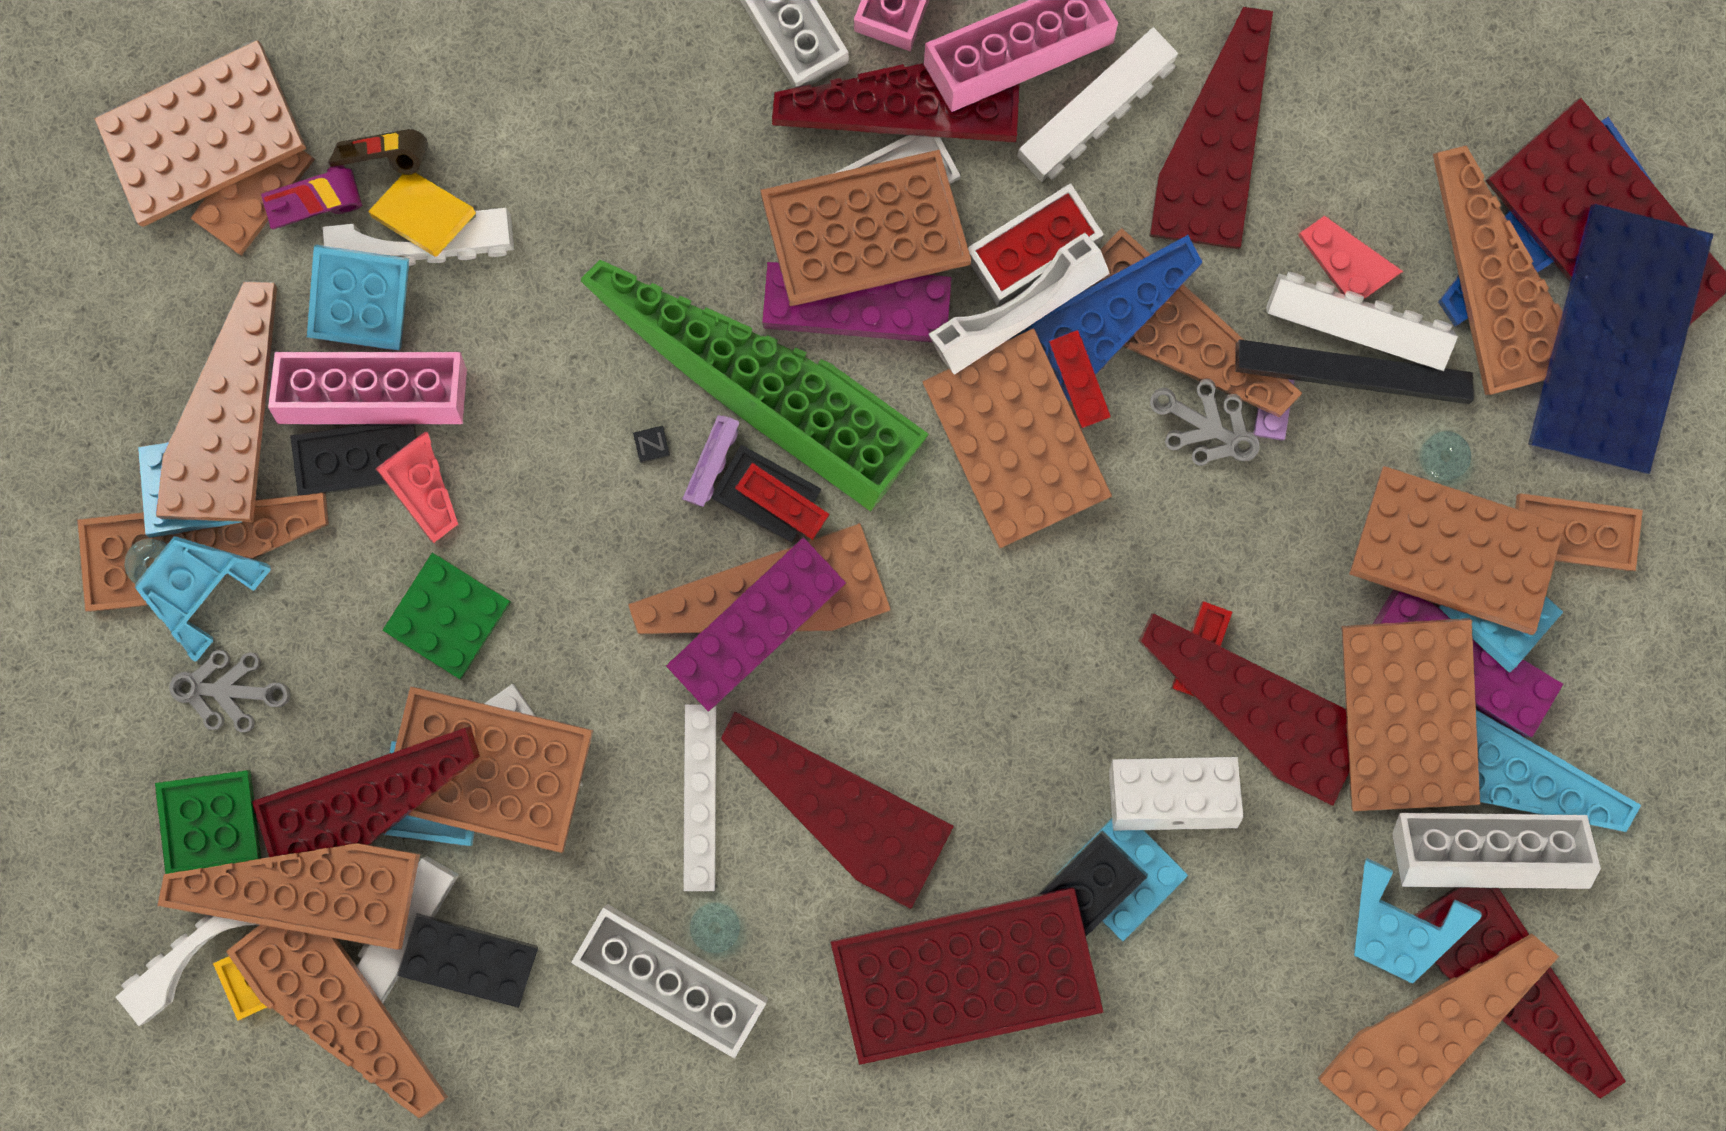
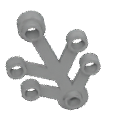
M1202 379L1197 385V394L1202 398L1207 417L1177 401L1174 392L1168 388H1159L1154 391L1150 400V405L1154 412L1162 415L1172 412L1199 428L1186 432L1170 431L1165 439V444L1170 450H1179L1183 445L1217 438L1226 443L1213 448H1208L1204 445L1195 447L1192 453V460L1200 466L1206 465L1211 460L1232 456L1238 461H1249L1258 454L1259 440L1255 434L1246 431L1241 412L1243 401L1239 395H1228L1223 405L1224 410L1230 414L1233 427L1232 432L1222 426L1214 396L1216 385L1211 379ZM1208 384L1211 386L1212 391L1206 394L1201 391L1200 387ZM1166 395L1169 398V402L1162 404L1158 401V397ZM1229 400H1236L1239 406L1231 409L1228 407L1227 402ZM1171 436H1178L1181 442L1173 445L1170 443L1169 438ZM1240 441H1247L1250 447L1243 450L1239 448L1238 443ZM1204 451L1207 454V458L1199 460L1196 457V453Z
M224 650L212 652L209 660L193 673L181 672L172 678L169 686L172 697L181 703L189 702L203 718L204 726L209 730L220 729L224 724V717L221 713L212 711L201 695L213 696L234 721L235 729L242 733L251 731L254 728L255 721L251 715L244 714L232 698L264 700L270 707H282L289 702L291 695L289 688L283 683H270L265 688L233 685L248 671H255L260 667V657L256 653L250 652L245 653L241 657L240 662L215 683L202 682L217 668L222 669V667L225 668L229 665L230 655ZM219 653L225 657V661L221 665L215 662V657ZM249 656H253L255 659V665L251 668L246 665V659ZM186 681L191 685V690L188 693H184L181 689L182 684ZM277 689L283 692V698L280 701H276L273 697V693ZM212 715L218 717V724L214 727L209 724V718ZM243 717L249 720V726L246 729H242L239 724Z

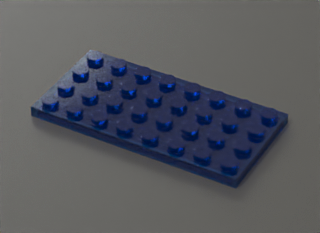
M1599 204L1591 205L1528 445L1650 474L1712 243L1713 233Z

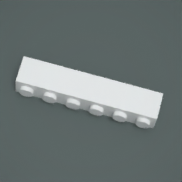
M1153 27L1019 148L1017 157L1041 182L1047 177L1053 180L1063 171L1065 167L1062 164L1069 157L1075 160L1087 148L1085 143L1092 136L1098 139L1107 131L1109 126L1106 123L1114 116L1117 119L1124 116L1131 108L1129 103L1136 96L1142 99L1154 87L1151 83L1158 76L1164 79L1176 67L1173 62L1178 55L1177 51Z
M1288 272L1287 276L1278 274L1266 307L1268 314L1444 371L1458 338L1454 330H1451V324L1436 319L1433 323L1424 321L1421 314L1410 310H1405L1404 314L1393 311V306L1379 300H1376L1375 304L1363 301L1364 296L1352 291H1346L1344 295L1335 292L1334 286L1317 281L1316 285L1304 282L1305 277L1297 273Z
M428 856L421 858L418 862L402 949L397 950L364 944L358 954L361 961L357 968L382 1003H384L399 977L397 976L398 968L416 913L434 918L459 874Z

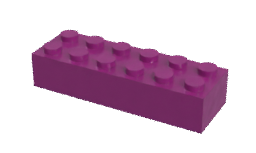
M767 262L762 318L763 328L932 342L929 333L948 322L952 277L924 275L790 306L779 263Z
M803 537L675 656L666 667L709 712L834 596L846 582Z
M1393 589L1373 624L1447 620L1450 618L1441 609L1425 599ZM1473 640L1476 710L1522 737H1533L1564 684L1525 660H1522L1516 668L1508 672Z

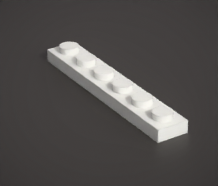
M685 705L684 891H715L717 705L709 712L702 705Z

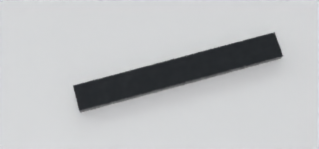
M1241 339L1237 341L1235 346V372L1464 404H1470L1474 400L1473 372L1447 368L1442 371L1426 365Z

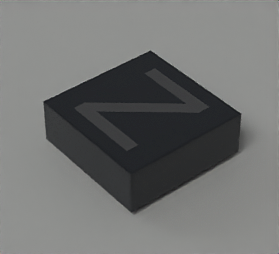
M663 425L633 432L640 463L670 456Z

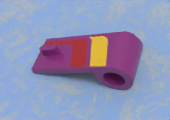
M344 165L330 167L327 169V173L261 194L272 230L330 211L334 214H344L358 210L363 206L352 169L345 168Z

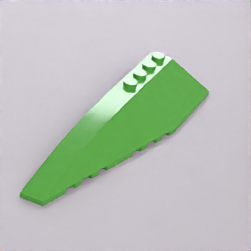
M599 260L581 278V282L609 309L685 375L735 414L870 512L886 494L929 435L831 363L820 359L819 363L816 364L805 357L807 352L796 347L794 350L782 346L777 343L778 339L769 335L766 337L760 336L752 332V328L707 307L702 310L691 305V300L682 296L676 298L662 292V287L653 283L651 285L636 280V275L602 260Z

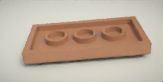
M300 151L207 196L191 216V219L242 256L268 222L261 194L298 182L315 159L305 151Z
M1522 493L1517 494L1515 509L1565 524L1555 561L1636 571L1643 510Z

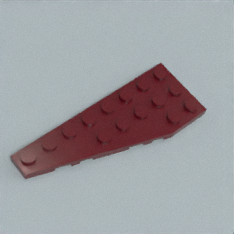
M1249 7L1242 8L1157 177L1150 237L1179 240L1189 235L1192 243L1232 249L1241 248L1273 11Z
M923 60V63L904 67V64L860 73L857 74V78L843 81L841 78L830 80L829 84L811 87V85H805L774 92L772 125L1016 142L1020 83L951 112L927 71Z
M1151 613L1138 642L1164 668H1167L1179 680V683L1189 690L1200 701L1199 703L1235 736L1276 779L1333 806L1349 773L1346 709Z
M734 712L721 737V740L855 880L912 909L954 825L755 721Z
M471 726L252 801L269 857L355 843L371 845L480 757Z
M1455 887L1414 914V916L1441 927L1454 900L1481 911V918L1435 962L1439 971L1449 979L1458 978L1470 971V968L1488 961L1497 956L1503 949L1529 935L1499 888ZM1551 966L1502 1019V1022L1596 1097L1601 1099L1626 1082Z

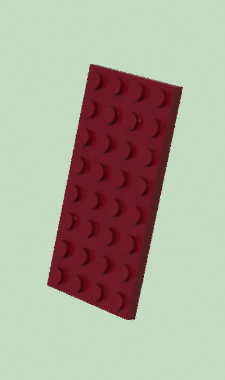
M1582 98L1575 100L1485 180L1640 365H1646L1726 294V271Z
M1074 887L836 939L830 942L859 1065L1104 1013Z

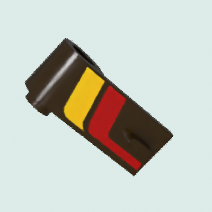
M414 129L341 141L336 143L328 163L330 167L387 157L395 171L403 175H412L419 170L427 151L428 142L421 132Z

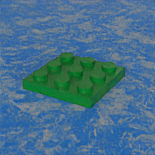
M432 552L382 631L462 680L511 601Z
M251 770L155 783L165 874L261 859L257 817L252 804L254 792Z

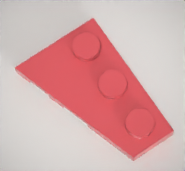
M1326 216L1317 220L1298 235L1341 294L1345 295L1346 291H1352L1364 296V299H1366L1403 272Z
M424 432L378 466L376 470L430 541L435 543L456 527L458 522L439 471L438 461L430 444L429 434Z

